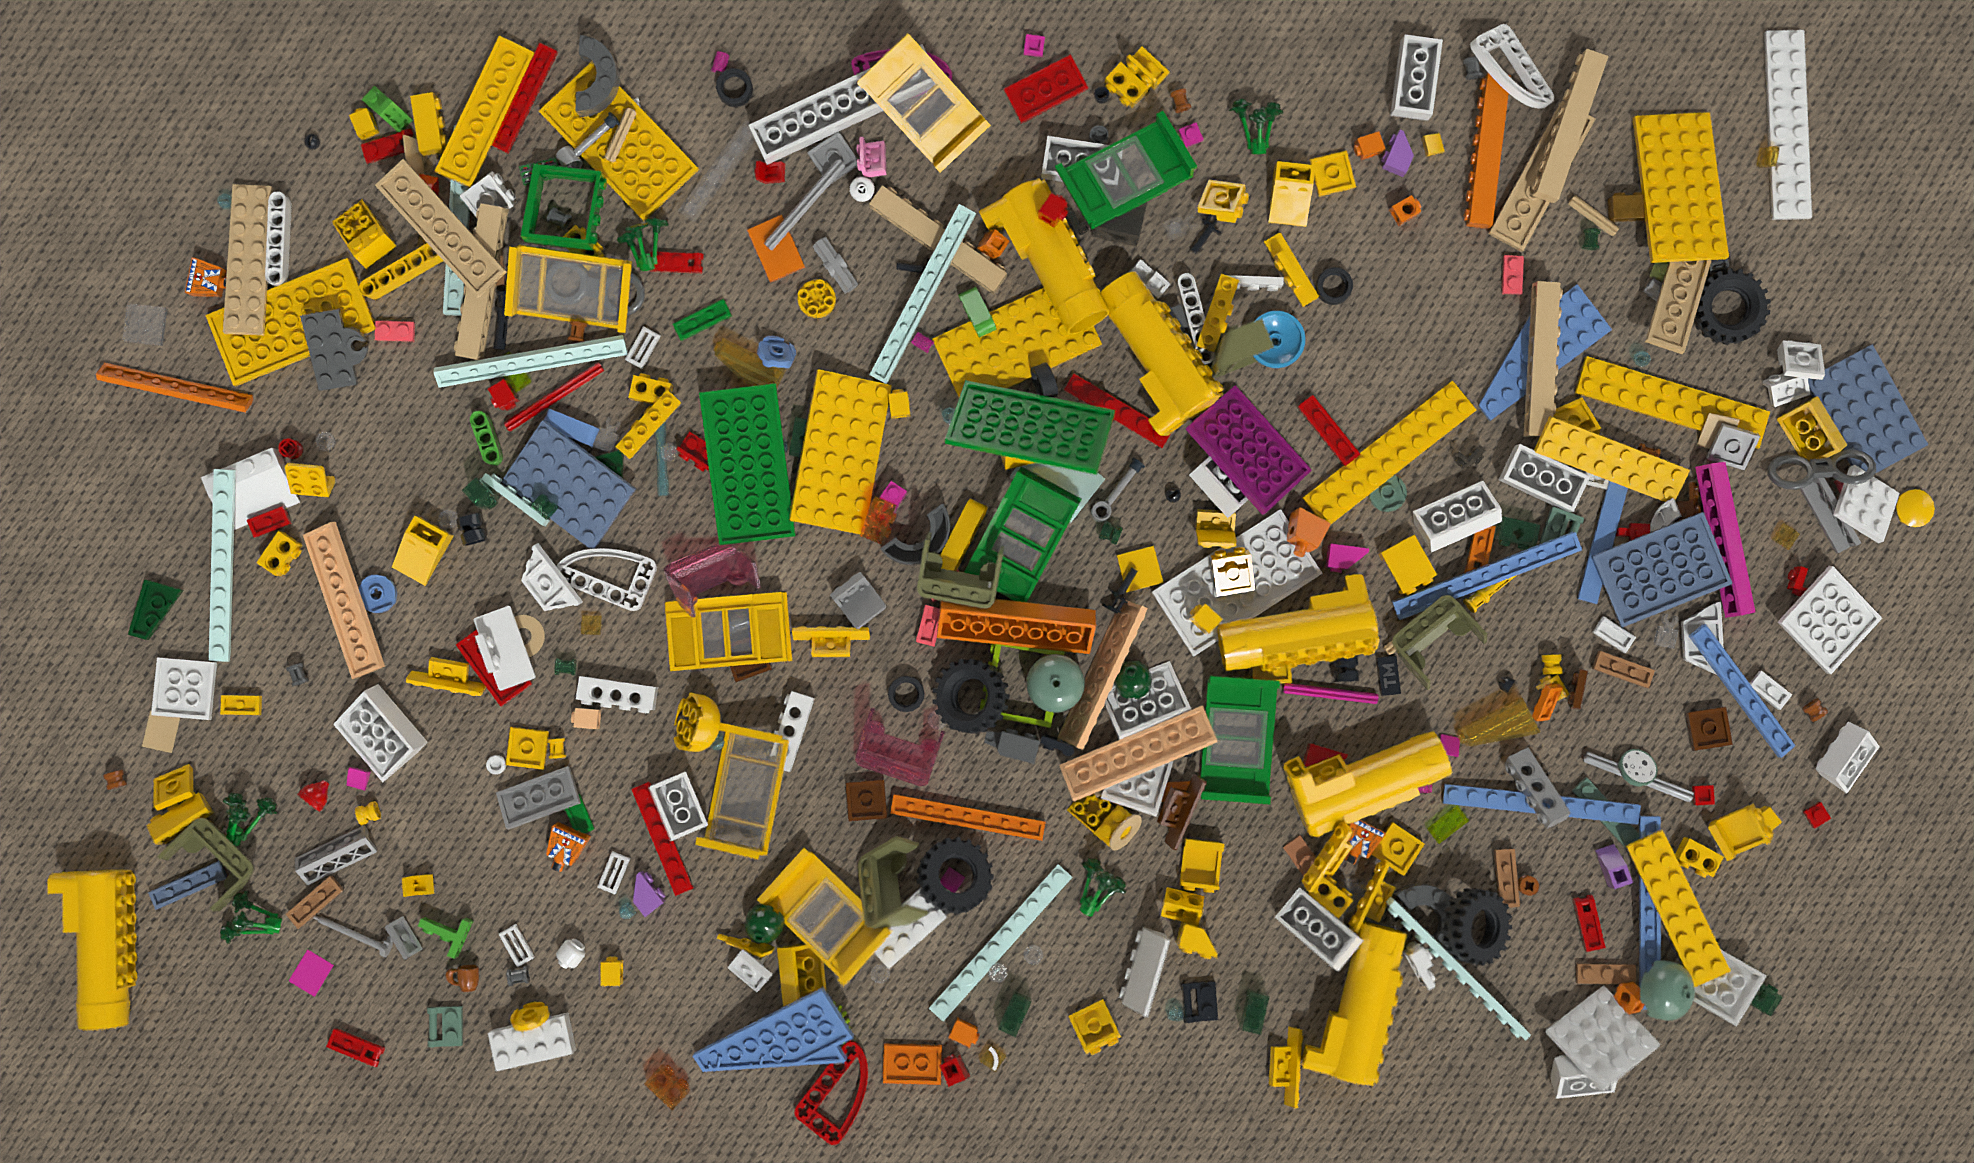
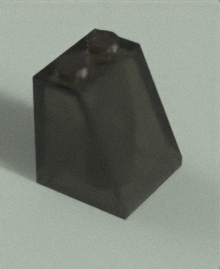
M1147 202L1094 229L1090 228V231L1093 232L1092 237L1137 247Z

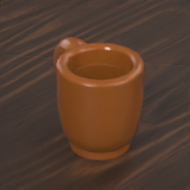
M470 964L459 966L457 969L451 968L445 974L446 980L452 985L459 986L462 992L475 991L479 982V966ZM455 972H457L458 982L453 978Z

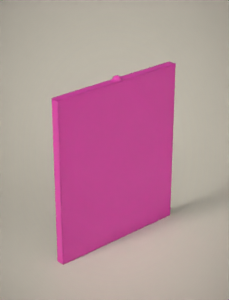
M307 949L289 982L315 997L334 965Z

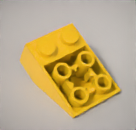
M1277 161L1274 166L1268 223L1306 227L1314 184L1315 165Z
M360 200L332 221L352 255L365 268H368L396 247L390 235L363 200Z
M414 516L403 536L392 568L426 586L454 535L421 517Z
M1094 793L1074 801L1067 809L1069 813L1108 846L1118 826L1125 819L1132 816L1120 804L1101 799V796L1096 798ZM1131 826L1122 832L1120 839L1129 833Z

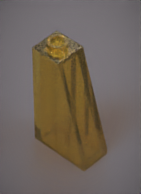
M722 338L721 342L718 341L713 350L715 351L714 355L748 387L775 383L778 387L786 372L784 368L764 366L757 354L725 338Z
M1516 698L1457 729L1459 732L1457 737L1461 744L1469 747L1540 733L1523 698Z

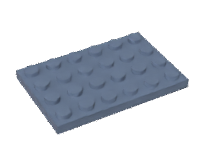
M1873 344L1825 369V376L1822 380L1808 378L1812 397H1819L1847 443V446L1842 450H1859L1870 455L1876 463V473L1928 445ZM1847 458L1851 466L1856 465L1865 472L1867 471L1868 467L1861 460Z
M546 420L541 421L502 480L503 484L506 486L510 485L518 491L516 494L520 497H526L533 503L532 506L543 510L548 514V518L590 549L597 547L636 490L634 486Z
M1704 512L1592 556L1620 627H1625L1733 584Z

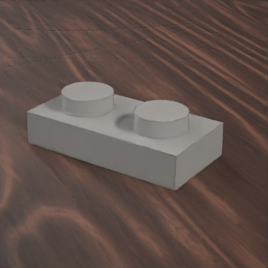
M403 916L385 926L386 931L404 960L423 949Z

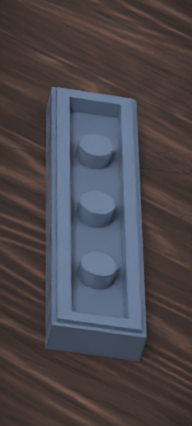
M217 861L148 892L155 910L225 880L228 876L222 862Z

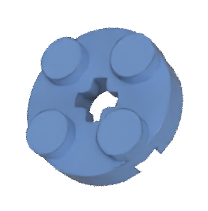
M767 336L763 341L759 342L757 354L762 360V364L766 367L790 368L796 356V349L791 343L789 345L785 343L781 337Z
M371 575L361 582L359 592L365 609L369 612L383 613L391 609L396 603L397 588L388 577ZM375 589L382 592L379 599L373 597Z

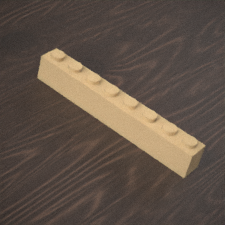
M1589 49L1578 55L1575 65L1578 66L1576 71H1573L1570 76L1569 82L1571 86L1563 96L1565 103L1558 111L1557 118L1559 120L1557 125H1554L1550 136H1553L1551 143L1548 142L1544 153L1547 155L1545 161L1542 160L1539 165L1538 171L1540 175L1532 185L1534 190L1532 196L1551 203L1559 200L1608 59L1607 55Z
M882 185L869 203L870 208L934 252L945 231L944 225L936 219L934 221L927 217L928 214L920 208L917 210L912 207L913 203L905 197L903 199L898 197L897 192L891 187L885 188ZM961 242L950 265L994 295L1007 277L1006 269L998 263L995 265L990 262V257L985 253L981 252L979 254L974 250L975 247L969 242Z
M480 203V208L476 212V218L478 219L477 227L474 228L473 235L500 264L509 209ZM496 283L480 298H477L466 285L464 286L465 299L460 308L462 317L457 326L459 335L454 345L455 356L476 360L484 359Z
M1537 281L1532 284L1524 437L1540 438L1549 416L1553 417V414L1556 412L1554 395L1557 393V384H1555V376L1558 374L1556 357L1559 355L1557 338H1559L1561 332L1558 320L1562 313L1559 302L1563 294L1560 282Z

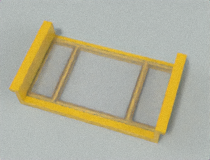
M526 245L510 246L504 315L514 316L520 314L568 322L578 321L589 325L618 329L617 332L626 333L632 261Z
M720 723L719 731H724L725 736L707 822L708 826L706 827L705 837H696L695 845L759 859V855H767L789 740L782 739L783 736Z

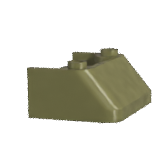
M1263 319L1241 327L1234 325L1227 329L1228 332L1224 334L1218 343L1215 357L1210 367L1213 372L1212 376L1215 379L1258 362L1253 357L1254 355L1274 348Z
M928 532L924 543L917 585L918 593L925 598L979 608L991 607L995 600L1005 546H1000L997 564L986 563L981 568L980 576L942 569V557L936 552L929 551L932 533Z
M1449 595L1440 597L1396 633L1392 639L1394 649L1408 670L1427 690L1431 688L1430 680L1422 672L1425 667V658L1420 652L1449 629L1456 636H1464L1472 631L1483 644L1487 642L1485 630L1454 597Z
M198 818L192 822L157 856L161 860L168 861L181 847L189 853H197L206 847L232 873L224 881V887L227 892L210 908L212 911L220 912L237 893L243 890L254 872L253 863L217 827L204 818Z
M896 836L864 854L859 859V882L864 923L867 927L876 929L907 926L928 915V910L907 904L901 906L897 874L906 867V854L919 847V843Z

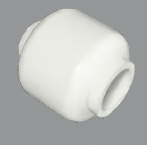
M864 176L856 177L850 185L851 196L857 201H868L874 194L875 187L870 178Z
M576 939L566 940L556 952L559 960L558 964L566 969L568 967L576 968L585 956L584 945Z

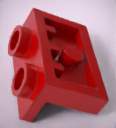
M689 432L680 447L677 446L676 448L680 452L678 456L687 462L691 459L695 462L694 466L702 472L705 469L709 471L706 442Z

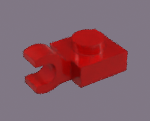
M1630 523L1629 528H1618L1615 536L1629 537V541L1650 533V524Z

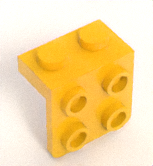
M1141 47L1133 56L1129 54L1126 57L1127 68L1135 75L1137 74L1153 90L1170 74V71L1144 47Z
M286 463L285 465L291 494L319 497L330 496L335 484V477L326 476L324 467Z
M1197 509L1196 537L1198 545L1205 548H1211L1212 546H1220L1225 549L1236 547L1237 541L1234 532L1236 511L1227 518L1221 510Z

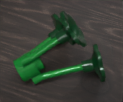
M656 218L645 219L643 224L627 226L625 230H631L632 232L624 233L617 238L619 244L627 243L628 248H631L637 268L640 271L654 270L655 264H658V234H660V227L669 225L666 220ZM648 226L653 227L652 233L654 234L652 257L651 254H645L642 242V229ZM635 238L638 239L639 248L641 252V255H639V257L635 249Z

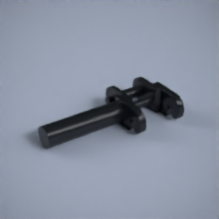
M1208 214L1206 219H1201L1203 224H1207L1209 227H1206L1191 248L1193 253L1197 254L1212 232H1216L1219 236L1222 234L1214 227L1217 222V216L1213 223L1209 222L1213 216L1211 214Z
M897 262L896 270L923 273L926 266Z
M1131 567L1118 591L1115 592L1110 589V592L1114 593L1116 597L1112 606H1107L1102 603V606L1116 614L1118 612L1122 613L1120 610L1123 604L1128 603L1125 601L1124 594L1138 571ZM1120 599L1121 602L1119 603L1118 607L1115 608L1117 601Z

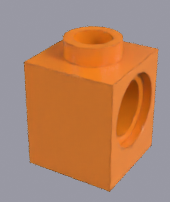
M1379 131L1357 138L1353 146L1355 155L1359 156L1360 160L1382 154L1385 150Z
M1411 195L1393 205L1389 211L1397 225L1400 226L1419 215L1421 205ZM1408 206L1411 210V213H1404L1402 207Z
M995 229L984 235L977 249L985 253L992 260L1001 256L1010 241Z
M1634 982L1621 983L1616 988V993L1613 997L1628 1014L1638 1013L1645 1006V1004L1641 1003L1640 988Z
M957 1017L950 1031L949 1038L970 1048L972 1043L976 1044L980 1033H977V1026Z

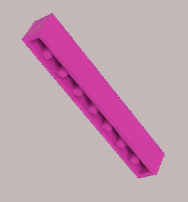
M1726 462L1695 467L1704 514L1733 583L1720 589L1725 618L1755 613Z

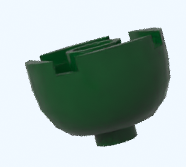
M1125 661L1122 663L1121 670L1115 678V689L1119 695L1126 699H1140L1151 689V672L1141 661Z
M764 904L755 905L747 913L745 930L751 939L760 943H770L777 939L785 924L783 915L780 912L777 914L771 906Z

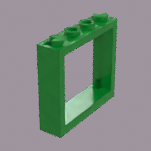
M533 164L521 237L524 242L593 250L594 244L597 243L596 229L601 221L599 212L604 204L602 194L603 190H606L607 179H605L602 172ZM545 177L595 183L585 240L535 234Z

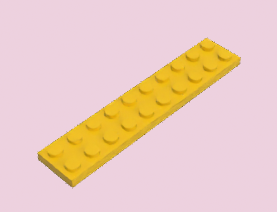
M1588 356L1584 359L1575 394L1701 432L1709 413L1739 419L1738 428L1760 435V439L1755 447L1757 449L1761 446L1770 411Z
M1451 381L1360 453L1361 455L1347 466L1341 467L1302 499L1316 516L1333 524L1472 415L1476 408L1457 385Z

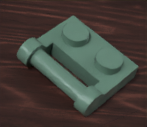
M1551 507L1539 543L1542 544L1563 536L1569 520L1573 521L1569 533L1574 531L1577 534L1584 518L1562 509Z
M463 1006L427 1007V1014H429V1040L427 1041V1047L462 1046ZM437 1013H442V1040H437Z

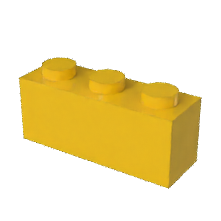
M433 92L410 96L419 152L423 156L443 153L448 140L446 135H443L442 128H445L443 116H440L439 109H442L440 98H437Z

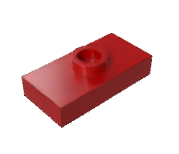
M285 506L246 520L254 538L292 524Z

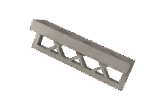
M1815 478L1810 485L1800 489L1836 554L1849 547L1861 544L1853 527L1833 515L1838 501L1825 478Z
M363 825L296 857L295 871L309 885L376 853L377 848L369 839L367 827ZM365 844L369 847L365 851L358 850V847ZM344 854H350V855H352V856H351L350 858H348V859H341V858H340V857H341L342 855H344ZM330 862L334 863V866L328 868L323 867V864ZM308 871H317V873L311 877H308L305 874Z

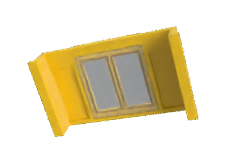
M909 33L857 81L859 86L873 98L939 172L943 171L991 126Z
M787 592L665 603L670 672L792 661Z
M806 848L799 852L757 899L761 904L773 907V911L777 914L780 912L783 915L785 924L839 977L838 981L843 986L849 982L893 932L890 927L876 929L867 927L864 923L862 900L813 852L808 851Z

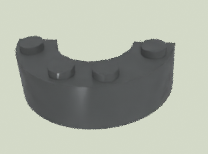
M580 35L579 55L583 61L590 62L596 66L597 72L596 79L591 87L584 91L576 92L575 111L580 117H587L600 113L612 103L619 89L620 73L611 53L601 42L594 38Z
M943 503L927 514L930 520V532L932 533L929 551L938 554L943 551L950 536V519ZM895 537L880 549L888 558L899 564L917 566L921 565L925 540L916 545H907Z
M1423 883L1409 884L1396 890L1394 895L1406 908L1411 910L1416 906L1427 905L1434 909L1438 918V926L1432 937L1446 950L1449 946L1444 945L1442 942L1445 939V934H1441L1440 929L1444 928L1441 918L1446 917L1444 908L1450 907L1451 903L1449 900L1451 897L1441 889Z

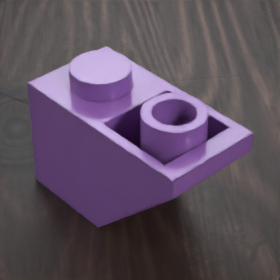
M1399 130L1397 135H1392L1389 145H1391L1390 151L1384 153L1381 162L1384 163L1382 169L1403 177L1414 155L1404 131Z
M1614 844L1595 850L1608 887L1616 889L1633 883L1628 867Z
M641 871L636 874L633 903L643 916L646 917L666 900L664 899V892L659 887L656 889L652 884L654 880L648 872L644 873Z

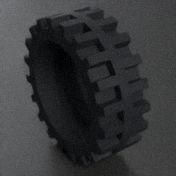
M1727 269L1707 278L1694 318L1698 324L1696 329H1701L1704 332L1703 336L1705 338L1710 337L1713 339L1712 342H1722L1723 345L1742 342L1760 332V328L1767 323V320H1765L1766 316L1770 315L1771 311L1767 309V305L1771 303V300L1765 297V293L1768 290L1767 288H1761L1760 284L1762 281L1760 279L1755 281L1752 278L1754 274H1744L1742 269L1736 271ZM1730 290L1736 292L1745 302L1746 311L1744 317L1735 325L1721 323L1712 312L1713 300L1722 291Z
M959 659L958 663H950L949 669L941 671L943 673L942 678H936L935 682L939 683L937 689L933 688L932 692L937 693V699H933L932 702L938 706L935 712L936 715L942 716L940 721L943 724H948V728L972 734L987 732V728L997 726L995 722L1002 720L1004 717L1001 714L1003 709H1008V705H1005V699H1010V694L1005 693L1008 683L1003 682L1002 678H1004V675L998 673L995 666L989 665L985 661ZM969 679L980 680L987 690V702L984 708L976 714L965 713L958 703L959 689Z
M961 837L951 840L947 838L942 842L936 843L921 858V864L917 868L919 878L916 881L921 887V890H919L920 895H925L927 898L925 902L934 905V910L938 911L940 909L947 915L949 913H955V915L963 912L967 913L985 900L988 892L992 889L991 880L994 879V874H991L990 869L993 865L988 863L986 859L988 854H983L980 851L981 846L971 844L972 840L967 839L963 841ZM959 858L971 867L973 882L969 889L961 893H954L947 890L941 884L939 869L945 860Z
M1464 888V892H1456L1457 898H1450V907L1444 908L1446 917L1441 918L1444 928L1440 930L1441 934H1445V939L1442 942L1444 945L1449 946L1446 951L1453 954L1452 957L1454 959L1486 966V963H1494L1493 958L1499 959L1501 957V950L1506 951V940L1510 941L1511 936H1508V932L1512 930V925H1509V919L1512 918V915L1507 913L1506 910L1509 906L1502 903L1504 898L1497 896V893L1476 888ZM1483 909L1486 916V928L1480 943L1476 945L1472 938L1471 927L1474 917Z

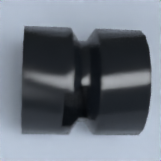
M480 513L456 519L458 530L462 531L460 537L463 546L487 540L485 529L481 528L483 521Z
M1358 655L1348 659L1344 657L1336 658L1333 661V666L1336 667V670L1333 671L1334 682L1359 681V670L1356 669V666L1359 665Z

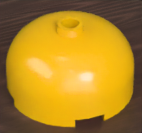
M689 693L686 699L682 698L674 723V725H677V737L673 738L679 750L700 752L710 747L719 733L721 717L718 706L711 698L701 694ZM681 711L683 716L689 717V720L680 719L677 723V718Z

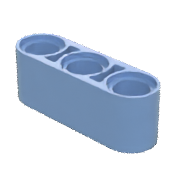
M548 409L544 419L567 437L593 447L600 429L551 409Z

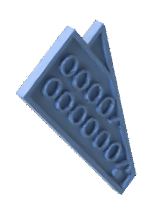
M1578 284L1563 294L1559 302L1562 313L1558 320V326L1561 329L1560 336L1557 338L1559 355L1556 357V365H1558V370L1612 330ZM1530 316L1478 405L1489 421L1526 395Z
M824 987L696 1051L693 1054V1058L703 1072L844 1063L847 1057L839 1045L852 1039L854 1034Z

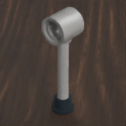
M609 112V116L604 119V123L575 150L571 146L561 148L557 152L556 158L562 167L580 169L582 166L580 155L609 128L612 129L614 126L620 125L619 120Z
M1132 458L1133 461L1129 465L1130 469L1107 499L1097 502L1093 506L1091 516L1096 522H1105L1110 517V506L1135 473L1145 468V465L1136 458ZM1097 508H1104L1106 515L1104 517L1098 516L1096 514Z

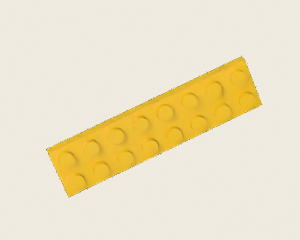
M501 36L498 37L435 169L436 173L468 188L473 186L535 52Z
M1549 416L1534 448L1535 453L1664 502L1672 498L1676 500L1690 471L1683 466Z
M1661 829L1626 845L1684 968L1693 979L1694 987L1731 972L1664 831Z

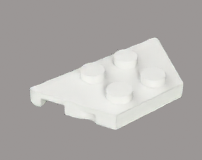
M539 543L532 546L531 550H533L531 559L527 561L526 571L521 581L542 609L547 611L554 608L559 609L581 604L583 602Z
M1715 602L1681 621L1683 660L1713 674H1716L1689 638V635L1702 624H1706L1723 647L1721 602Z

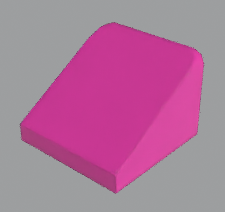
M1441 734L1440 741L1446 754L1458 757L1460 738Z
M349 767L346 786L365 791L371 772Z

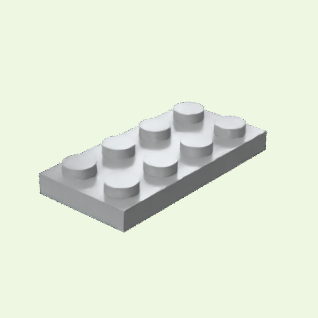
M569 766L496 792L504 823L508 830L581 803Z

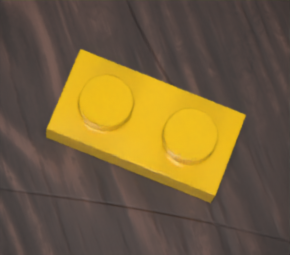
M221 695L220 714L261 715L262 696Z

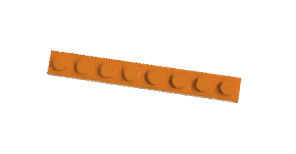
M104 363L96 373V378L100 381L245 413L253 403V395Z
M896 794L893 795L890 814L1040 841L1043 839L1045 821Z

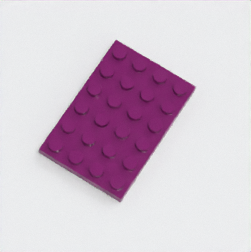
M1236 385L1185 428L1262 515L1267 513L1312 471Z

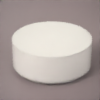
M500 755L491 756L486 763L487 770L492 774L504 772L507 766L505 765L506 760Z

